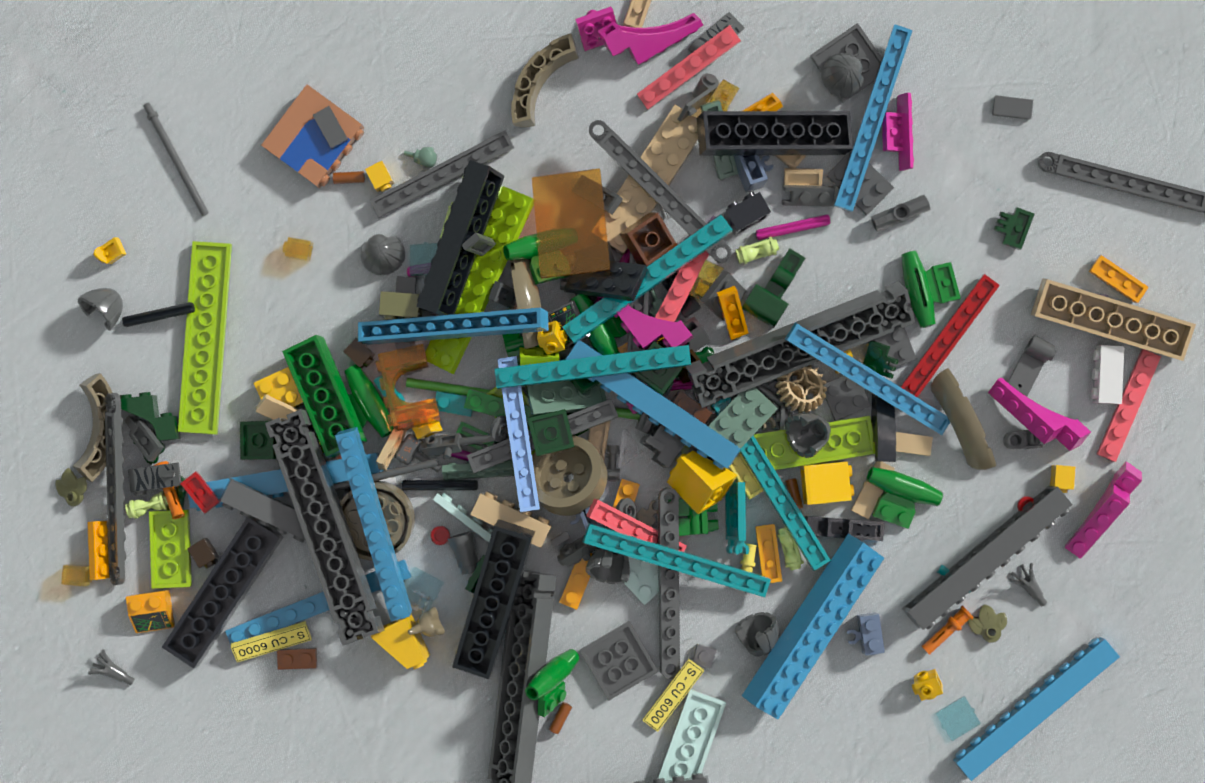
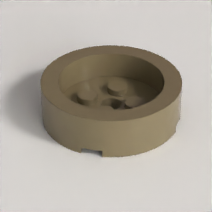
M573 435L574 448L539 457L536 456L535 452L532 456L539 503L547 511L561 516L582 513V510L591 506L594 498L600 499L607 484V468L596 448L586 439ZM571 474L574 475L572 481L565 482L564 477L566 478L567 475Z
M375 481V488L396 554L405 546L413 532L415 524L414 509L411 501L400 488L385 481ZM350 490L343 497L340 504L359 558L373 561L352 490Z

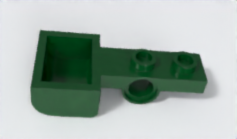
M789 248L766 287L763 288L756 284L743 304L742 309L774 328L789 303L781 298L806 258Z

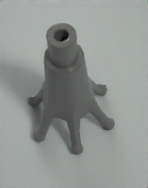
M1030 563L1029 574L1023 564L1020 566L1025 575L1024 579L1011 572V575L1019 581L1010 578V582L1017 583L1023 587L1034 600H1037L1041 607L1047 604L1046 599L1043 597L1044 594L1036 582L1033 573V563Z
M102 649L97 661L104 666L93 663V667L100 669L91 668L88 674L105 675L132 685L135 678L127 675L126 671L115 665L106 655L105 650Z

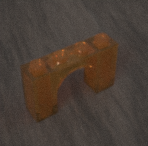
M419 344L379 353V360L375 362L377 371L382 372L383 378L379 380L381 389L385 390L387 395L383 399L385 407L390 409V415H387L389 426H393L396 432L440 422L441 419L435 398L410 403L399 399L395 394L396 382L403 374L429 367L424 345Z

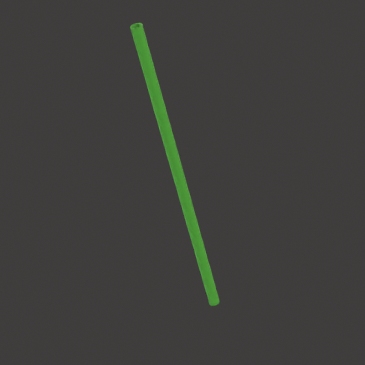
M407 378L406 387L465 396H467L469 389L483 393L491 390ZM615 407L620 418L639 420L641 414H633L630 409Z

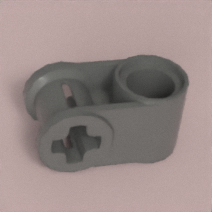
M1029 430L1009 432L1003 438V443L1008 449L1043 448L1040 440ZM1013 435L1016 436L1018 440L1015 446L1011 443V437Z

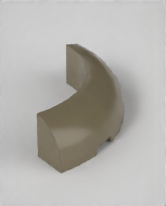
M571 33L551 41L540 52L537 51L521 71L515 84V92L511 103L512 122L516 127L536 126L535 104L543 84L558 68L579 59Z
M531 259L510 260L517 309L541 308L538 285L535 284L529 268ZM538 332L522 333L525 349L539 345L537 340Z
M949 368L943 370L934 378L931 384V391L943 408L957 435L967 464L977 470H987L997 466L992 449L988 447L985 440L986 434L971 403L966 396H963L959 383Z
M101 373L89 377L79 385L90 403L93 427L88 446L73 467L90 482H93L106 467L105 412H107L105 397L108 393L113 392Z

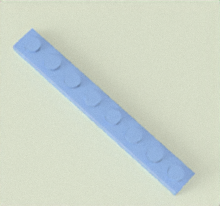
M517 356L497 359L498 368L518 366ZM521 386L502 388L520 513L540 510Z

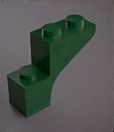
M151 392L139 393V397H132L131 394L120 395L121 409L148 420L153 425L159 441L181 439L180 432H178V416H172V413H161V417H159L156 395H151Z

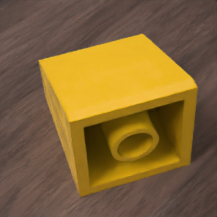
M691 451L688 454H682L677 459V465L670 471L667 483L697 514H700L723 500L737 475L725 467L723 470L713 464L712 460L704 458L695 451Z
M848 462L800 466L803 504L812 505L852 500L851 496H854L853 484L850 485L849 477H852V467L848 465Z
M412 613L410 617L395 620L384 625L385 631L371 636L375 642L406 669L413 667L415 670L422 667L430 656L421 633L408 634V630L417 625Z

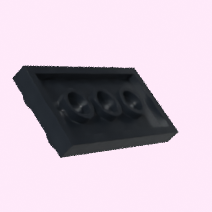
M579 257L564 289L567 293L634 301L648 269L646 265Z

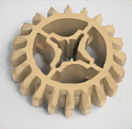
M808 365L777 378L778 382L775 387L779 390L776 394L782 396L780 401L786 402L785 407L790 405L791 411L797 409L798 413L803 411L809 413L811 410H816L823 403V400L826 398L825 392L827 387L824 386L826 381L821 380L823 374L817 373L818 368L813 370L811 369L812 366ZM791 376H797V379L793 382L789 381ZM812 393L813 398L806 400V396Z

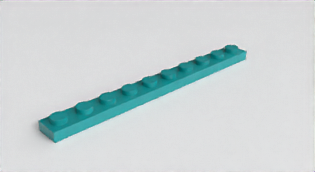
M719 215L647 266L648 271L634 301L733 232V229L724 217ZM604 297L564 325L563 329L575 344L634 301Z
M689 345L496 368V388L502 389L691 366Z
M730 397L721 399L712 405L717 416L732 401ZM753 435L741 448L740 453L808 564L815 571L831 560Z
M588 523L582 541L585 544L761 597L766 596L771 581L770 578L591 523Z

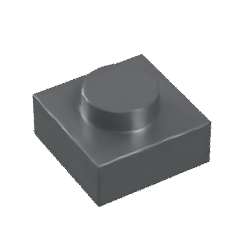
M697 644L693 662L697 665L711 668L716 649Z

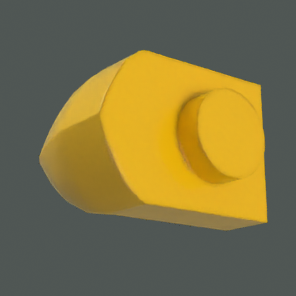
M114 237L102 246L97 247L93 255L104 264H113L125 256L126 252L120 239Z

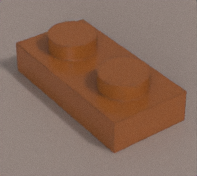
M317 648L277 650L278 670L317 668Z

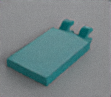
M733 482L725 495L726 540H728L726 551L729 554H732V548L733 553L736 555L742 553V551L743 554H749V547L744 543L746 541L745 482Z

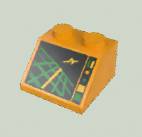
M170 589L126 596L128 617L136 633L175 627Z

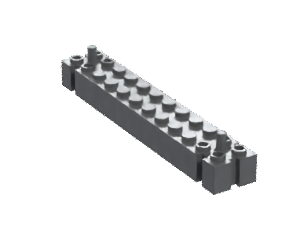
M898 281L885 286V291L882 293L875 290L799 320L796 323L844 352L894 332V327L897 325L904 328L916 322L913 310L907 305L911 303L908 290ZM792 323L708 356V362L702 364L698 360L691 363V366H685L689 380L693 384L691 386L695 399L703 408L716 403L715 398L719 396L726 399L820 360L785 340V337L794 325Z
M300 409L287 414V419L277 418L265 423L270 438L276 439L277 444H274L273 448L334 623H340L341 630L337 632L342 646L363 639V636L364 638L385 630L380 616H374L373 610L377 609L373 595L316 433L309 430V426L313 424L307 410Z
M524 570L505 633L488 771L490 783L532 782L539 724L538 699H529L526 696L525 689L535 674L546 665L554 601L550 597L554 595L555 575Z

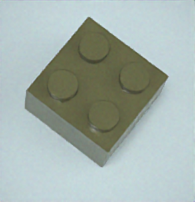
M381 291L379 315L384 320L422 317L423 309L416 307L419 294Z

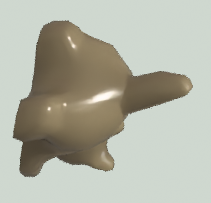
M436 607L422 613L416 621L418 624L408 630L409 635L422 633L428 637L445 633Z

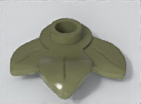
M67 468L63 472L61 480H56L55 486L58 494L65 498L68 505L78 506L83 501V494L87 490L86 477L77 479L73 471Z
M984 604L980 609L979 618L969 619L968 624L973 633L982 635L983 639L989 643H994L1000 639L1001 631L1007 625V617L1004 612L996 615L990 606ZM988 630H994L995 635L990 636Z

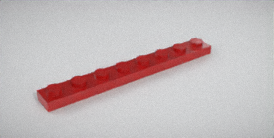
M986 274L982 275L900 386L901 388L916 397L919 396L1000 286Z

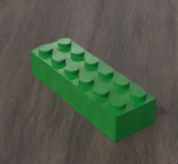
M314 335L283 350L285 360L326 457L340 455L335 437L339 431L358 427L362 444L368 442L324 337Z

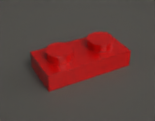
M197 471L180 483L204 514L220 503V499Z

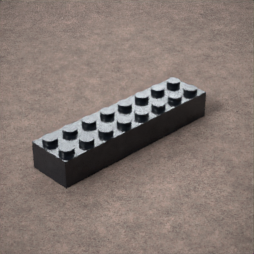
M703 111L696 118L699 156L846 155L853 149L850 111Z
M469 160L468 165L465 167L462 182L457 188V196L451 205L449 218L444 224V232L438 241L437 251L431 260V267L424 279V287L418 296L416 307L439 316L455 315L476 254L466 251L462 244L475 233L484 235L505 177L492 167Z
M253 516L246 518L162 648L192 668L200 666L284 537L270 527L260 524Z
M500 519L494 525L452 665L453 668L486 679L490 678L535 535L534 530Z

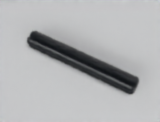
M192 302L125 316L122 318L124 327L135 326L194 313L195 307Z
M477 480L402 481V490L478 489Z

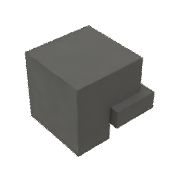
M656 425L652 434L643 436L639 443L655 453L651 460L663 468H669L685 444L681 442V438L676 434L673 437L664 431L666 427L663 425Z

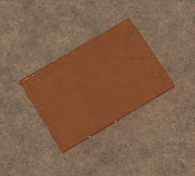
M601 169L532 177L541 279L610 270Z

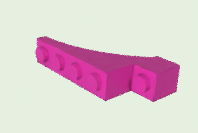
M692 13L675 22L647 28L620 26L613 21L598 30V33L612 56L621 54L625 49H628L631 57L639 65L647 62L657 53L663 52L672 44L680 42L687 35L695 33L704 25L701 19L695 13Z
M629 305L614 315L616 318L619 316L622 319L621 325L627 333L631 331L634 335L632 340L638 348L643 347L646 350L654 341L657 342L662 337H665L662 341L667 348L683 346L694 338L681 320L671 322L645 315Z
M1002 377L997 379L988 392L1043 444L1056 438L1069 451H1072L1081 446L1091 433L1078 419L1074 420L1041 406L1016 390Z
M1127 461L1120 467L1094 509L1065 544V548L1080 559L1088 552L1130 504V494L1142 481V472Z

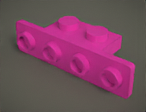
M908 92L897 96V113L886 112L882 122L883 151L898 152L899 171H906L914 167L911 93Z

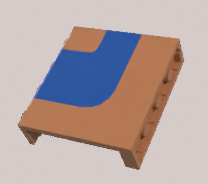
M306 84L261 146L320 189L321 186H325L330 180L329 175L332 171H336L342 163L340 160L343 156H347L353 149L352 144L355 140L358 141L363 136L364 126ZM328 106L332 109L348 138V141L334 149L330 148L313 117V114Z

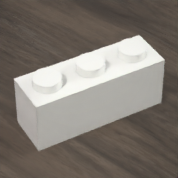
M1096 346V349L1093 351L1095 368L1092 371V379L1095 381L1094 388L1091 390V398L1094 399L1095 404H1122L1124 346Z

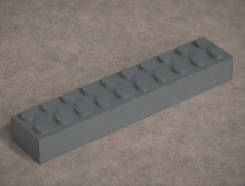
M1046 487L1033 498V502L1027 503L1022 508V511L1015 513L954 564L946 575H941L904 606L902 610L912 622L922 630L925 628L928 630L933 627L938 617H944L951 611V606L955 603L958 605L964 601L965 595L969 591L974 592L981 586L980 582L985 578L987 580L996 573L994 570L999 566L1004 567L1011 561L1010 557L1013 554L1018 555L1026 548L1025 544L1040 537L1039 533L1043 529L1051 528L1055 524L1054 520L1056 518L1065 516L1073 504L1059 487Z

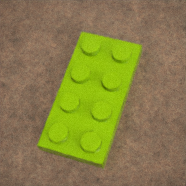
M170 510L149 511L152 589L192 586L191 554L187 549L190 547L189 510H183L185 515L179 519H172Z

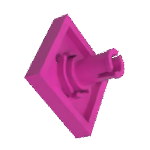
M611 6L599 11L589 10L585 16L575 19L584 51L604 45L598 30L613 21L616 23Z

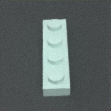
M437 493L433 499L436 503L486 541H490L493 529L489 528L487 530L482 526L483 522L480 519L468 516L466 514L468 510L460 504L455 506L451 503L453 499L447 494L443 493L441 495Z

